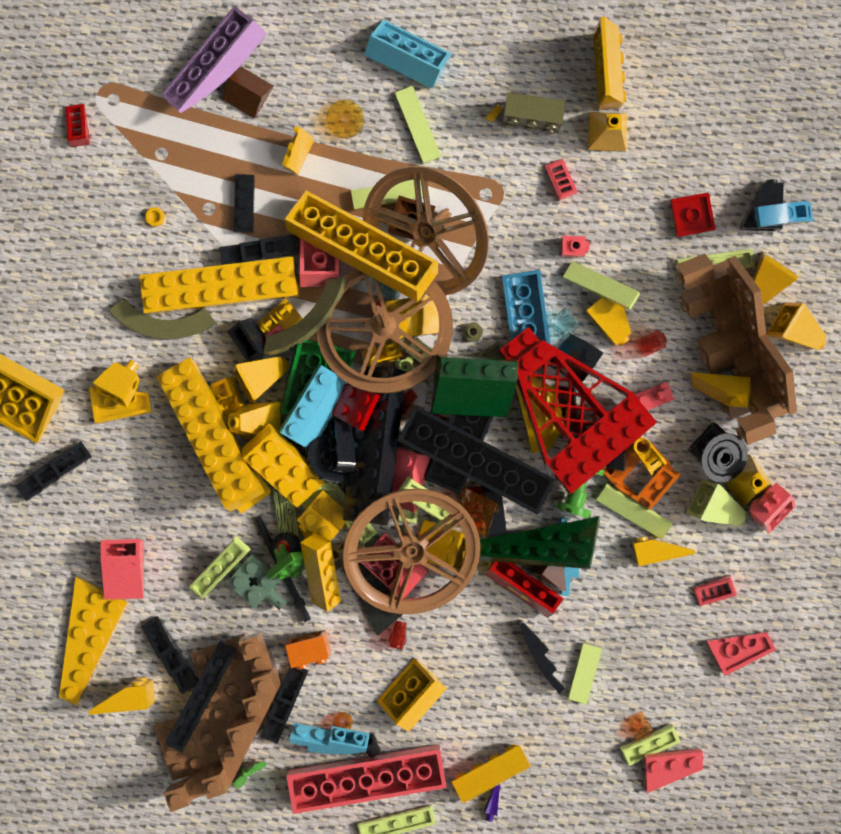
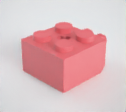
M777 482L773 486L769 485L764 490L763 497L760 500H754L749 510L752 520L768 534L796 507L795 499Z

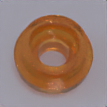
M340 712L334 718V726L350 729L353 725V719L349 713ZM340 719H346L347 723L342 725Z

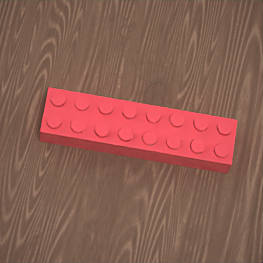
M440 744L379 754L375 757L367 756L291 769L287 773L293 814L446 788Z

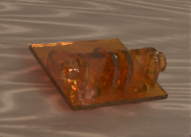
M464 487L459 504L472 517L478 533L487 537L494 513L499 512L500 506L497 502H493L487 497H483V495H479L473 492V490Z

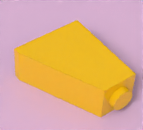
M601 297L585 311L587 316L614 347L618 344L622 346L629 340L627 336L631 334L624 307Z

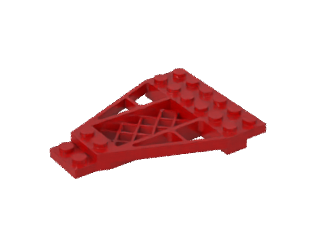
M529 327L498 351L504 359H513L519 362L517 383L542 456L543 466L553 478L559 481L569 495L658 423L633 392L544 340L540 341ZM565 361L598 379V382L587 388ZM541 366H543L542 374L534 373ZM547 366L556 367V376L546 375ZM560 370L563 372V374H564L567 378H565V377H559V375H560ZM532 377L542 378L541 388L532 386ZM546 379L555 380V390L545 388ZM559 381L568 382V391L558 390ZM601 382L625 395V399L609 412L603 409L591 393L592 389ZM572 385L576 388V390L579 393L572 392ZM545 392L554 393V403L544 401ZM558 394L567 395V405L557 403ZM528 395L549 419L541 428L538 427ZM571 396L581 397L580 406L571 405ZM584 400L591 408L584 407ZM557 407L566 408V418L556 416ZM570 409L580 410L579 420L570 419ZM584 411L593 412L592 421L583 420ZM569 422L579 424L578 433L569 432ZM552 423L567 441L568 445L553 458L549 459L540 432ZM583 424L592 425L582 433Z

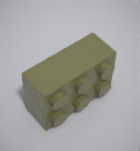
M508 92L502 124H506L507 128L516 129L519 126L525 127L527 131L539 129L544 130L546 134H555V132H559L562 126L566 101Z

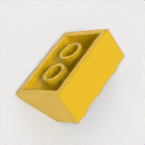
M414 658L379 697L377 702L396 725L409 732L447 688L432 672Z

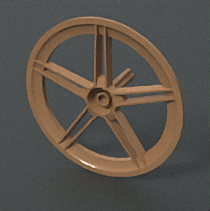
M409 166L388 173L371 189L365 202L363 221L379 229L380 220L411 233L414 237L411 247L414 248L417 245L420 247L418 250L420 252L423 251L425 246H429L454 277L448 280L435 281L445 296L457 293L474 282L483 270L487 260L489 234L479 205L459 182L435 169ZM414 180L418 220L380 207L385 195L395 185ZM420 180H421V186H422V193H423V200H424L425 212H423V207H422V197H421ZM427 181L439 184L452 192L463 203L469 213L451 217L452 213L449 212L448 208H445L432 218ZM469 217L472 218L470 221L444 228L443 225ZM397 220H400V221L409 223V225H406V224H404V223H401V222H399V221H397ZM474 224L476 249L470 265L464 270L440 235Z
M355 269L344 276L347 281L343 294L350 287L365 279L374 316L365 319H331V315L326 323L317 331L319 347L325 361L343 381L367 392L395 393L420 384L435 372L436 354L447 355L451 344L453 318L445 294L433 280L420 300L428 295L430 297L401 316L400 313L417 302L410 300L393 312H388L378 281L373 278L382 307L376 306L368 279L370 276ZM433 301L439 317V332L436 343L430 352L400 329L399 324ZM331 324H365V327H334ZM331 331L373 333L360 373L350 368L339 357L333 346ZM401 335L425 352L428 357L425 358L399 339ZM389 339L394 340L423 361L413 370L400 376L390 378L371 377L384 344ZM375 343L380 344L366 376L364 373Z
M427 489L400 490L389 493L372 502L356 517L350 526L343 548L345 572L357 594L372 606L396 614L424 613L450 602L468 585L476 571L480 557L479 533L466 509L449 496ZM426 502L443 508L450 515L420 536L414 537L400 503ZM394 505L397 506L404 523L401 525L402 529H400L392 507ZM389 508L400 543L398 545L357 549L361 534L368 523L380 512ZM447 523H449L446 527H444L442 530H440L437 534H435V535H434L433 537H431L429 540L427 539L430 535H432V534L435 533L437 530H439L440 528H442L444 525H446ZM458 524H460L465 537V554L459 570L426 551L428 547ZM391 551H392V554L361 555V554H371V553H381V552H391ZM431 559L435 563L454 573L455 576H452L451 574L428 563L427 560ZM401 560L390 596L376 590L366 581L357 562ZM416 564H421L450 580L441 589L429 595L410 599L402 598L413 567ZM403 568H406L407 572L405 574L398 597L395 598V594L397 591V587L401 578Z

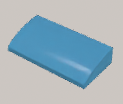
M534 270L502 275L511 340L529 327L540 341L544 340L551 344L541 271Z

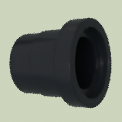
M370 733L366 753L369 757H375L380 753L381 748L375 735Z

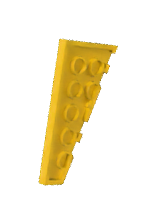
M78 576L75 578L59 693L60 698L74 705L79 703L128 604V601L124 599L105 600L104 589Z

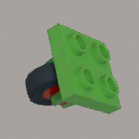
M282 532L273 539L271 553L277 564L267 571L269 579L297 578L305 570L301 541L294 533Z

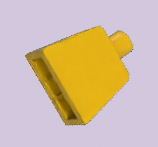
M129 360L125 366L116 362L113 363L93 382L96 392L127 408L140 384L139 377L135 372L139 365L133 360Z

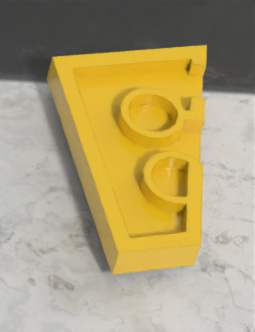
M89 386L95 424L153 413L149 393L135 392L129 406L126 408L97 393L95 387Z

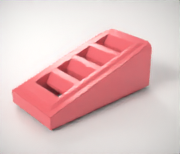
M563 159L545 165L558 201L578 193ZM561 165L562 169L552 173L551 169ZM564 173L565 176L555 179L554 176ZM567 180V183L558 186V182ZM569 186L570 190L561 193L560 189Z
M731 575L693 588L699 606L737 596ZM725 583H727L728 588H729V590H730V591H728V592H726V590H725V587H724V584H725ZM716 586H720L722 594H718ZM712 587L714 597H711L708 588ZM701 590H705L707 599H703Z

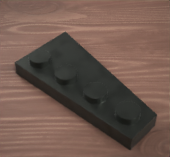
M359 562V569L366 581L376 590L390 596L391 591ZM357 594L377 636L403 615L378 609Z

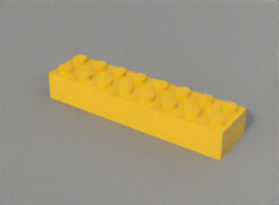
M307 190L285 218L288 232L416 302L420 300L438 274L437 260Z
M294 257L139 275L143 311L147 315L300 297Z
M188 357L156 376L224 508L232 512L265 493L252 467L242 459L241 446L234 433L229 431L228 421L197 363Z

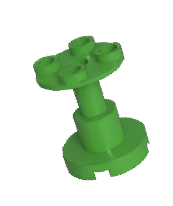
M600 470L596 474L603 476L605 470ZM587 482L571 495L567 493L565 502L555 500L553 507L581 517L590 518L592 511L583 508L587 493H584Z

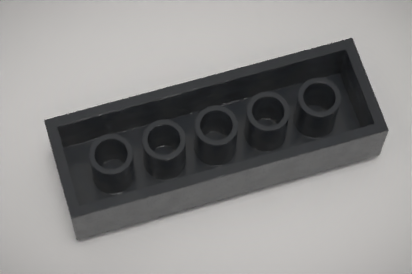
M452 414L449 423L484 441L493 417ZM432 460L425 480L460 495L467 477Z

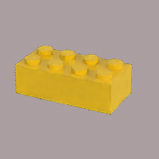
M270 423L241 448L242 459L295 507L301 505L325 483V480H319V477L313 474L312 468H309L310 464L307 458Z

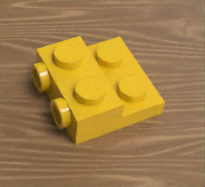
M324 490L319 493L297 519L300 522L298 526L304 532L316 533L330 541L347 522L343 520L344 507Z

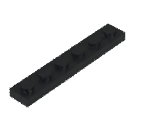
M220 640L165 744L180 752L184 751L238 650L236 647Z

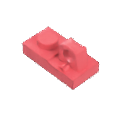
M668 382L635 394L647 410L675 400Z

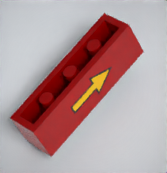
M493 561L485 573L487 577L547 618L555 613L563 600V597L513 563Z

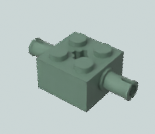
M255 552L246 561L242 562L240 560L232 568L235 570V574L226 584L254 609L263 599H267L278 610L287 602L274 591V587L280 580L278 578L269 579L267 571L272 567ZM256 576L258 578L257 583L252 584V578Z

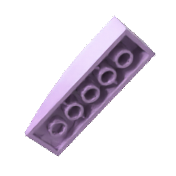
M233 6L167 86L161 96L182 113L226 81L250 56L258 44L262 42L267 33L253 19L236 6Z

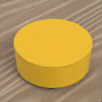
M497 104L485 119L492 123L503 108Z
M152 207L146 211L145 220L150 226L159 227L165 221V214L161 209Z

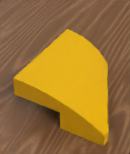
M295 126L293 131L296 134L288 145L282 166L299 175L314 139L302 128Z
M226 377L211 384V391L228 421L229 414L244 406L235 377Z

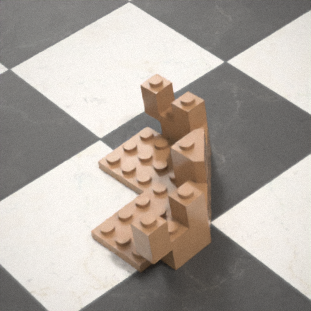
M704 253L676 264V280L679 285L682 284L685 290H688L681 293L682 301L680 306L684 313L687 312L690 318L710 311L712 325L714 329H717L714 333L696 339L701 350L700 357L703 363H706L709 373L714 374L732 367L731 372L733 376L751 378V393L747 408L727 406L720 403L722 412L724 414L727 413L730 419L749 412L751 413L737 419V435L747 445L775 435L776 426L774 418L787 413L791 415L797 412L793 370L766 334L760 288L736 256L713 265Z
M261 631L248 636L244 634L224 641L238 650L183 752L165 744L179 717L154 726L172 781L190 775L186 780L169 785L164 792L170 812L187 807L193 799L204 795L207 796V799H211L225 794L232 784L282 683L270 646L266 647ZM219 643L190 653L199 679Z

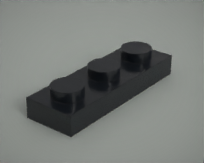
M235 174V233H254L255 175Z

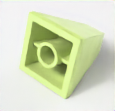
M702 479L686 514L703 521L735 526L742 525L746 520V511L721 485Z

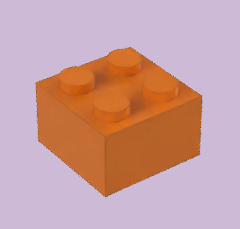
M326 630L289 639L285 645L291 668L296 667L297 670L304 669L313 662L316 665L327 662L326 659H329L331 655Z

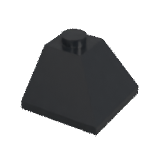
M571 333L567 335L559 347V350L592 369L603 355L602 351ZM565 361L583 383L589 374Z

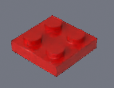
M709 192L670 200L677 238L716 230Z
M346 383L332 415L364 431L380 395L360 390Z

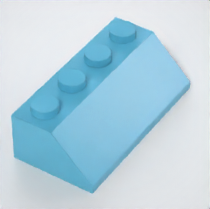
M383 19L370 35L364 55L372 61L379 62L387 66V68L395 70L405 77L433 89L451 53Z
M318 365L278 432L309 449L310 444L316 438L321 437L333 417L332 413L346 382L329 369Z

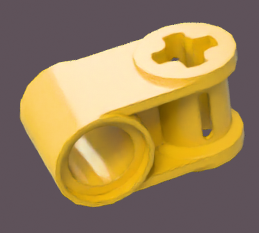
M639 438L633 443V452L650 475H653V471L661 465L667 464L649 440ZM644 442L647 445V450L639 452L637 450V443Z

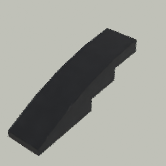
M286 235L219 247L221 264L226 265L300 254V247L297 236Z
M80 441L32 473L31 476L15 485V487L27 502L92 458L82 441Z
M159 616L142 625L141 627L155 654L164 664L169 676L173 677L181 694H185L194 688L198 680Z
M520 620L521 631L535 662L546 679L560 694L565 688L553 675L557 670L556 666L545 656L549 648Z
M289 667L260 735L261 738L278 744L309 670H297L296 667Z

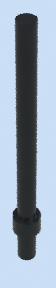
M259 516L254 521L272 556L271 545L273 540L261 516ZM286 577L283 580L294 600L293 605L295 609H298L303 621L307 622L311 617L305 607L306 603L303 597H300L291 577Z

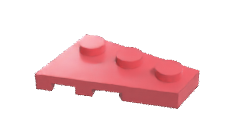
M767 632L706 640L724 676L776 650Z
M691 749L645 754L646 792L649 793L703 770L702 750Z

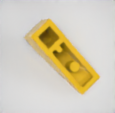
M692 372V388L727 406L747 408L751 393L750 377Z
M647 536L637 537L635 542H631L637 566L696 554L695 550L651 538L647 539Z

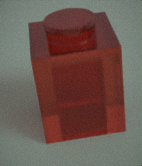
M659 330L635 340L643 358L667 347L665 344L667 339L664 333H660Z

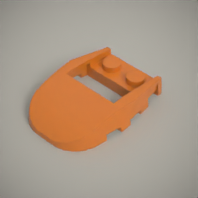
M644 442L637 443V450L645 452L647 445ZM632 443L624 450L627 451L625 471L615 470L606 466L601 470H605L604 474L615 487L651 510L681 474L677 473L670 465L668 459L662 455L667 464L662 465L661 469L643 490L636 494L622 482L640 461L633 452Z

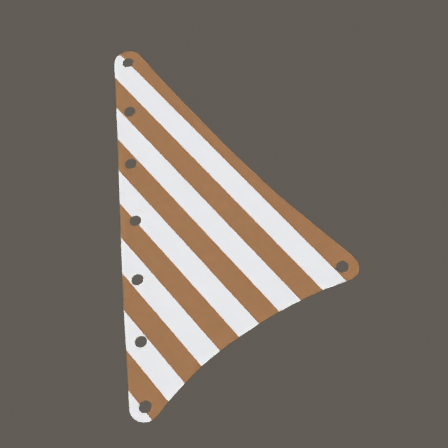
M119 83L105 84L99 89L95 98L100 111L170 186L222 246L237 245L264 238L294 235L287 231L285 218L306 190L363 221L364 209L354 210L351 190L373 187L381 178L394 170L409 166H420L377 158L313 142L298 175L282 166L288 145L294 136L194 107H190L180 113L164 98ZM111 94L118 95L120 98L119 104L116 106L109 105L107 102L108 96ZM157 149H166L168 152L167 158L164 160L157 159L155 156ZM435 169L455 179L473 196L484 215L486 223L503 201V187L495 180ZM235 174L255 175L254 233L234 232ZM427 181L430 205L436 206L433 217L445 208H448L449 212L452 213L451 217L469 213L463 203L452 192L439 184ZM483 188L491 190L492 197L489 200L481 199L480 191ZM396 203L380 207L394 211ZM204 204H214L215 212L212 215H206L203 212ZM469 217L443 225L444 228L470 221L472 218ZM379 220V230L411 246V241L389 234L388 228L390 224ZM474 224L440 235L461 266H463L476 241ZM415 245L414 249L419 250L420 248L417 245ZM425 246L422 253L438 261V274L433 280L442 281L454 278L430 247ZM300 254L285 256L295 258L300 296L287 298V300L304 318L305 314L310 312L319 300L324 287H301ZM339 260V278L356 269ZM369 277L368 279L376 305L377 301L380 300L373 282V278ZM365 279L350 287L342 295L339 303L335 306L331 319H365L373 317V309ZM378 281L385 304L386 301L409 298ZM284 299L272 300V301H273V303L277 306V305H279ZM331 324V326L365 327V324ZM331 331L333 346L356 351L352 369L356 366H363L361 351L370 346L372 333ZM317 332L309 340L318 342ZM436 334L418 338L427 346L433 348ZM408 339L401 340L407 345L411 343ZM399 345L402 354V357H399V360L406 359V357H410L405 351H403V349L405 348ZM389 359L388 363L384 360L382 364L378 362L379 365L375 366L397 368L395 361L390 362ZM413 359L412 364L416 368L420 364ZM427 379L412 388L404 390L399 436L403 430V420L410 417L414 407L418 406L425 410Z

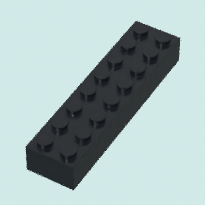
M366 367L364 375H368L370 367ZM375 367L371 377L390 378L403 375L407 371L394 367ZM404 390L395 393H376L380 397L364 431L354 428L356 464L354 471L348 475L343 520L354 522L356 517L368 505L380 497L392 493ZM389 508L376 515L368 524L388 526Z
M418 406L414 407L398 438V441L537 515L556 481L555 478Z

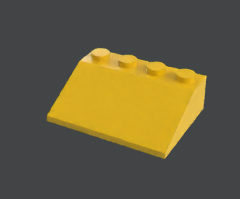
M602 16L593 33L598 109L621 108L624 102H626V90H623L622 83H625V72L621 71V64L624 63V54L620 52L622 33H619V27Z
M0 354V423L38 443L56 412L65 390Z

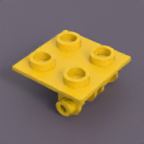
M286 298L257 323L264 333H268L279 325L284 330H287L303 318Z
M394 341L385 342L376 366L379 365L378 362L382 364L384 360L386 363H388V359L390 362L399 360V357H402L399 344ZM367 347L364 351H361L363 363L369 347ZM373 347L367 366L371 367L379 347Z

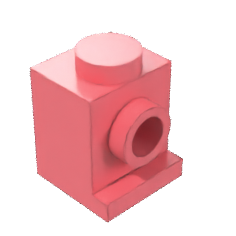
M563 235L561 237V257H584L585 253L589 252V241H586V236ZM574 242L579 244L578 249L573 248L572 244Z

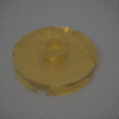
M344 99L335 102L329 108L326 122L333 135L338 138L348 139L360 133L364 126V115L362 109L355 102ZM344 117L349 118L347 123L342 122Z

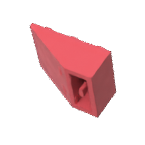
M384 533L372 547L398 545V543ZM391 551V552H381V553H371V554H366V555L392 554V551ZM401 560L360 562L392 591ZM421 564L414 565L402 598L405 599L429 572L425 566ZM403 568L401 578L395 594L396 596H398L400 588L402 586L405 574L407 572L406 568Z
M141 539L101 540L104 599H144V541Z

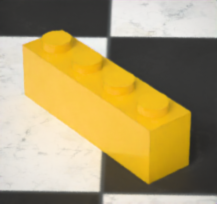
M313 533L300 542L311 603L328 612L341 602L333 550L330 540Z
M512 744L505 748L506 752L499 756L496 753L488 758L489 762L485 764L480 762L472 766L471 772L466 774L463 771L454 776L456 780L452 781V784L461 802L466 803L532 767L521 745L516 746Z

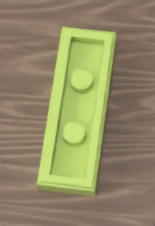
M582 643L568 695L569 700L587 704L602 650L601 647Z
M671 723L621 746L620 749L628 766L643 760L645 754L659 753L680 743V739Z

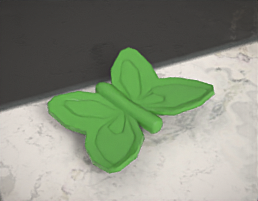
M264 761L255 763L249 770L246 766L240 770L242 776L233 782L231 786L234 785L237 789L242 787L247 780V776L251 777L253 772L261 770L267 763Z

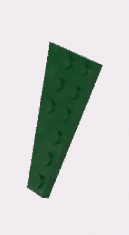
M597 516L481 539L479 560L591 569L600 517Z

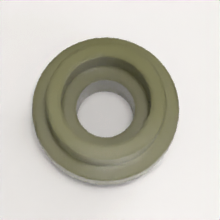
M472 322L465 326L463 333L468 341L475 342L482 337L483 330L478 323ZM472 328L477 331V334L474 336L469 332Z

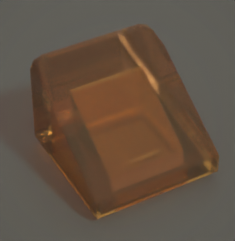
M643 712L626 720L636 740L653 732Z

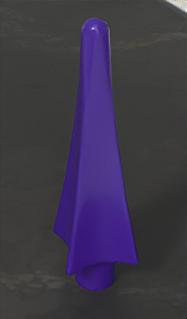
M500 784L492 789L484 811L487 813L486 821L493 822L494 815L498 816Z

